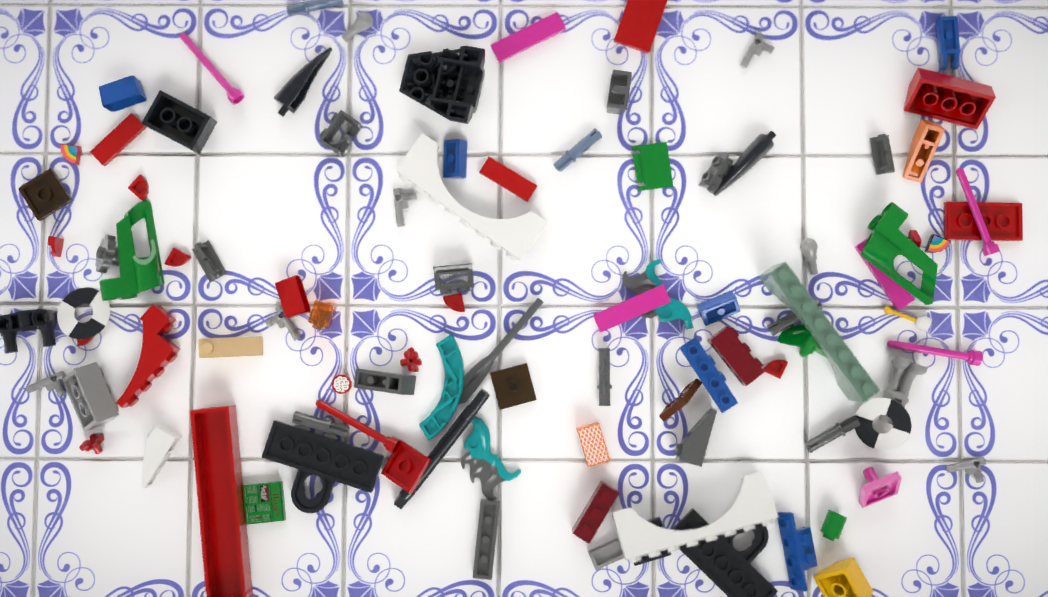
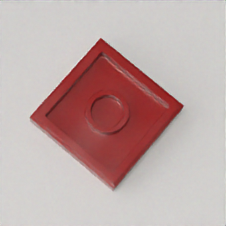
M400 440L381 474L406 492L412 494L431 459L405 441Z

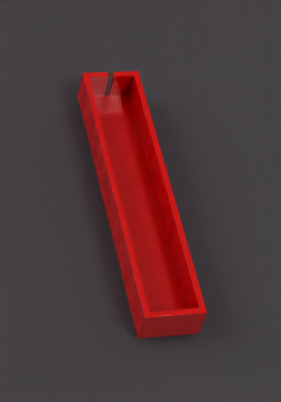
M236 405L190 410L206 597H253Z

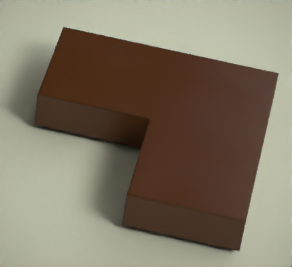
M697 378L685 386L679 396L663 409L659 417L665 421L687 405L702 382Z

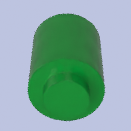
M828 509L820 530L823 533L822 537L834 541L835 538L839 539L847 517Z

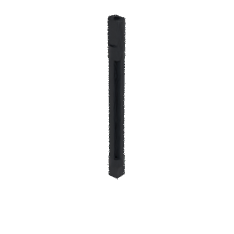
M481 388L427 456L431 461L413 493H408L404 489L399 492V495L394 500L396 507L402 510L405 504L411 500L475 418L480 408L490 397L486 390Z

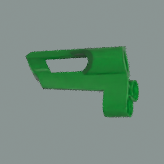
M143 200L125 213L124 218L116 223L120 277L99 281L103 301L136 298L137 293L165 284L151 202ZM145 218L151 253L148 257L138 258L135 254L131 227L139 220Z
M891 202L880 215L875 216L869 223L867 228L872 232L867 238L860 255L925 305L933 304L938 264L899 230L908 217V213L894 202ZM896 256H904L923 271L921 290L896 272L894 268Z

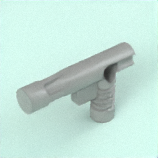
M757 32L740 64L742 68L746 69L754 54L760 56L763 50L772 54L775 47L762 41L764 34Z
M394 188L397 227H403V209L408 208V200H417L416 192L401 194L400 188ZM401 196V199L397 201L396 197Z
M282 305L277 306L275 309L278 314L266 320V326L269 328L277 323L280 329L284 327L288 329L294 341L300 339L301 336L291 319L280 318L281 313H284Z
M62 370L27 386L26 390L28 393H32L46 387L47 391L55 389L57 396L61 397L66 394L63 385H61V379L66 374Z
M984 457L946 465L945 468L948 473L965 469L967 475H975L976 483L984 482V478L982 477L980 466L986 465V459Z

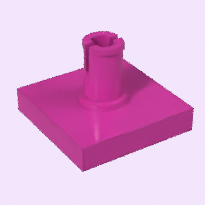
M873 467L863 470V475L868 483L862 485L860 490L859 503L862 508L898 494L902 479L898 471L879 478Z

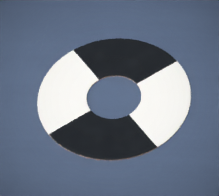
M87 287L76 289L62 300L58 308L57 321L63 333L74 339L82 340L94 337L105 328L109 321L111 313L109 301L102 300L101 292L97 289ZM82 304H88L93 309L92 318L84 323L78 322L74 316L76 308Z
M871 399L862 404L856 412L855 416L858 418L860 426L856 427L855 431L860 440L873 449L886 451L898 448L906 442L911 433L912 423L909 413L900 403L892 399ZM878 415L888 416L893 422L891 431L885 434L878 433L873 428V419Z

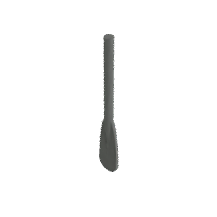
M540 298L535 300L494 350L464 375V388L459 404L469 400L487 376L494 360L544 303Z

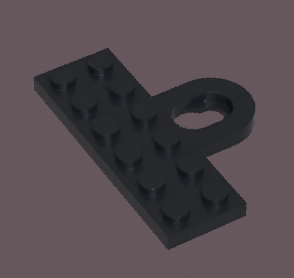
M278 420L273 421L262 454V458L298 469L291 489V499L294 506L304 513H316L322 510L331 498L335 482L372 493L385 456ZM310 475L319 476L323 482L321 491L316 494L314 499H308L305 496L306 489L304 485Z
M691 508L671 530H694L705 527L709 523ZM762 524L755 525L756 529L752 530L754 532L752 543L744 551H738L733 546V539L736 535L744 533L743 529L736 530L737 534L725 537L724 534L718 535V539L706 542L705 539L700 540L696 546H679L680 550L728 597H773L778 592L750 564L768 543V529L766 526L763 527Z

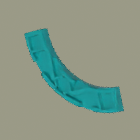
M453 334L435 344L442 357L445 380L439 403L431 414L419 424L428 440L438 435L450 422L458 408L463 393L464 363Z

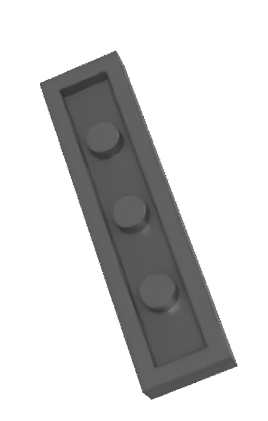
M481 499L472 578L492 580L500 501Z

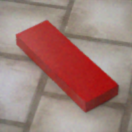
M130 113L90 153L103 166H106L147 127L141 124L142 122L133 113Z
M491 157L487 158L479 171V174L527 203L537 188L536 184Z

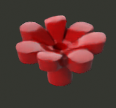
M410 347L404 352L405 358L400 360V365L402 367L407 366L410 372H418V366L422 365V361L417 359L419 356L418 352L413 347Z
M95 433L89 436L90 440H85L79 446V449L88 452L93 450L96 454H100L103 451L100 443L104 441L103 433L97 436Z

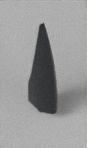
M331 47L303 66L274 96L273 99L282 105L277 112L280 116L284 117L288 111L294 114L305 100L317 73L333 50Z
M770 131L767 135L759 134L744 150L723 178L718 190L714 191V196H717L736 182L774 146L772 140L776 137L773 131Z

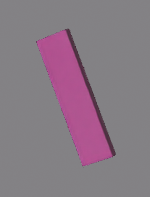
M557 11L491 44L490 47L498 63H501L565 31L566 27Z
M867 239L855 246L859 255ZM861 256L896 310H900L915 300L911 293Z
M661 284L593 314V317L601 333L671 302L664 284Z

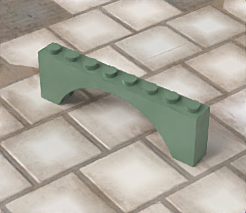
M786 261L773 265L758 276L768 291L780 299L815 338L833 367L837 378V385L848 400L866 402L881 391Z

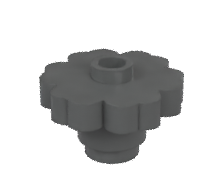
M106 234L104 239H102L96 252V272L106 274L111 265L119 267L116 236Z

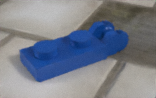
M958 16L937 17L935 20L938 56H940L938 60L940 70L947 69V55H951L952 70L958 69L960 63Z

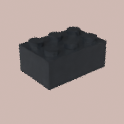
M159 90L141 124L200 155L217 121L198 109Z

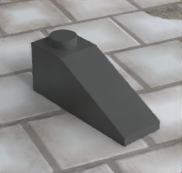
M356 368L354 388L399 395H414L416 376Z
M710 408L681 439L680 444L678 443L675 448L676 459L702 467L717 410Z

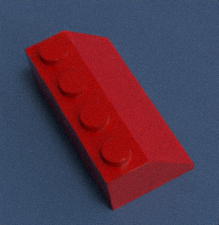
M918 67L909 84L903 110L977 130L996 96L990 85Z

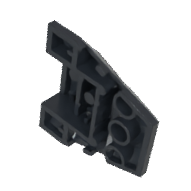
M460 46V49L449 50L447 48L435 53L427 51L408 54L399 92L449 121L468 124L472 119L473 113L477 110L484 81L485 49Z

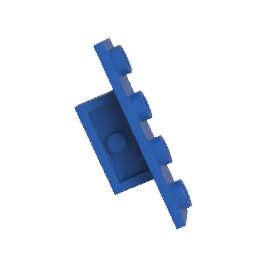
M696 337L679 347L721 413L738 404L735 396L725 383V376L721 371L718 372L714 366L716 364L711 355H707Z
M777 512L790 588L806 592L808 588L804 571L818 566L811 528L802 527L796 530L794 514L792 512Z

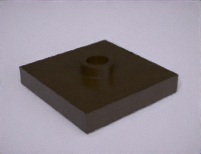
M49 168L18 188L38 221L44 220L73 201L52 168Z
M527 363L490 372L499 410L537 400Z

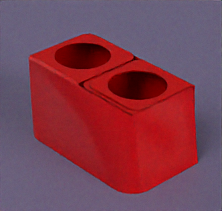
M294 275L275 283L285 318H294L311 313L300 276Z

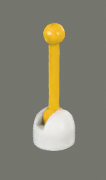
M889 306L883 309L886 314L891 313L915 322L916 328L920 331L927 332L930 328L932 318L927 316L913 318L894 311Z

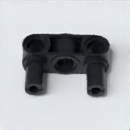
M36 309L1 315L0 335L3 337L5 353L18 352L16 339L18 332L38 329L41 330L43 347L56 346L54 328H56L55 325L58 322L57 312L50 309ZM45 314H47V316H48V319H47L46 322L44 321V315H45ZM7 321H9V327H8V328L6 327V322H7Z

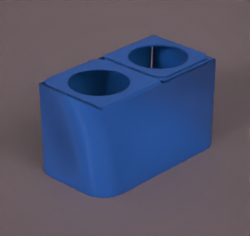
M134 75L98 87L102 106L111 112L119 111L147 100L141 81Z

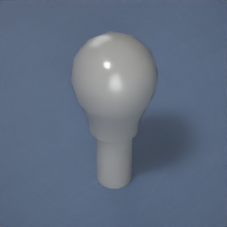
M367 12L360 13L351 25V28L341 36L342 39L347 42L356 33L359 34L369 29L373 25L372 16Z
M806 238L801 242L800 249L806 261H808L810 274L815 275L818 274L816 264L818 244L814 239Z

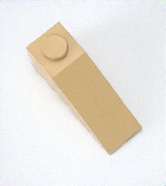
M263 336L198 339L199 358L263 356Z

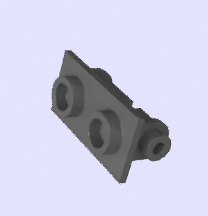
M880 134L878 137L869 138L876 175L895 172L889 135Z
M718 154L712 160V165L708 171L703 174L699 186L708 187L706 190L710 193L717 191L723 181L719 174L725 177L733 166V160L729 158L730 155Z
M209 240L194 245L195 248L192 251L210 283L227 274Z

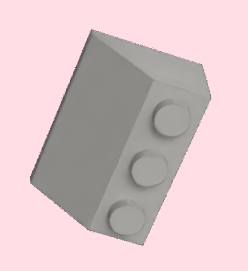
M97 362L75 368L61 379L84 432L106 423L119 415L118 405L112 399L111 389L105 383L103 370L98 366Z

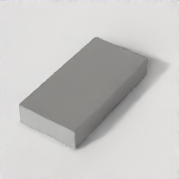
M619 538L588 551L595 570L624 558Z

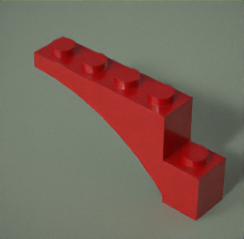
M152 304L140 317L143 322L141 355L132 380L116 402L121 408L134 406L139 401V395L142 392H146L152 386L151 382L155 377L161 376L165 371L164 367L178 357L177 353L180 351V348L164 335V333L166 334L172 330L176 319L161 305Z

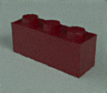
M725 326L709 338L707 342L742 386H748L765 372L762 369L763 364L757 357L754 358L750 354V347L738 339V332L733 327Z
M601 480L571 529L572 534L590 544L620 494L618 490Z

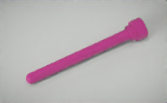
M181 33L179 35L180 39L226 90L227 99L233 105L240 103L245 96L241 90L232 87L188 35Z
M958 168L956 174L984 243L982 245V252L984 256L1000 251L999 246L990 238L963 168Z
M892 340L887 342L889 348L966 360V362L974 366H980L983 360V353L978 350H971L966 353Z

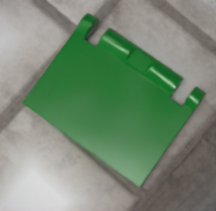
M667 142L631 146L632 151H640V154H633L636 182H644L645 185L637 187L638 191L673 187Z

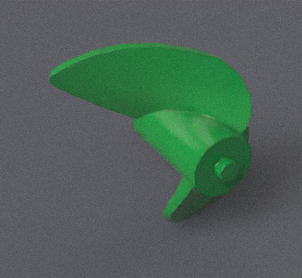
M797 325L785 329L777 339L779 343L800 347L799 355L801 357H807L809 354L816 352L827 358L805 325Z

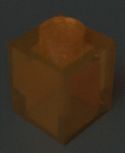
M315 300L308 322L313 324L312 328L318 330L330 329L337 307Z

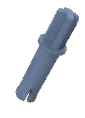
M303 0L304 2L288 5L287 12L289 16L303 13L310 14L309 12L344 5L343 0Z
M594 128L569 151L566 150V154L553 164L554 168L558 172H562L572 162L575 163L579 156L602 138L601 133Z

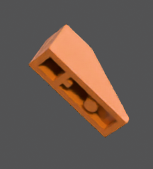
M920 119L911 142L903 178L922 183L945 131L939 123Z

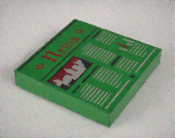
M283 481L243 485L246 525L286 520Z

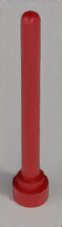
M317 400L315 403L320 409L383 443V446L386 447L385 450L393 453L400 439L394 436L386 437L322 400Z

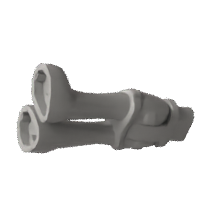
M893 355L891 359L892 372L889 384L883 392V398L892 399L905 407L909 402V391L914 378L917 375H924L928 368ZM905 370L900 389L896 391L900 377ZM880 415L878 420L893 425L892 420L888 416Z

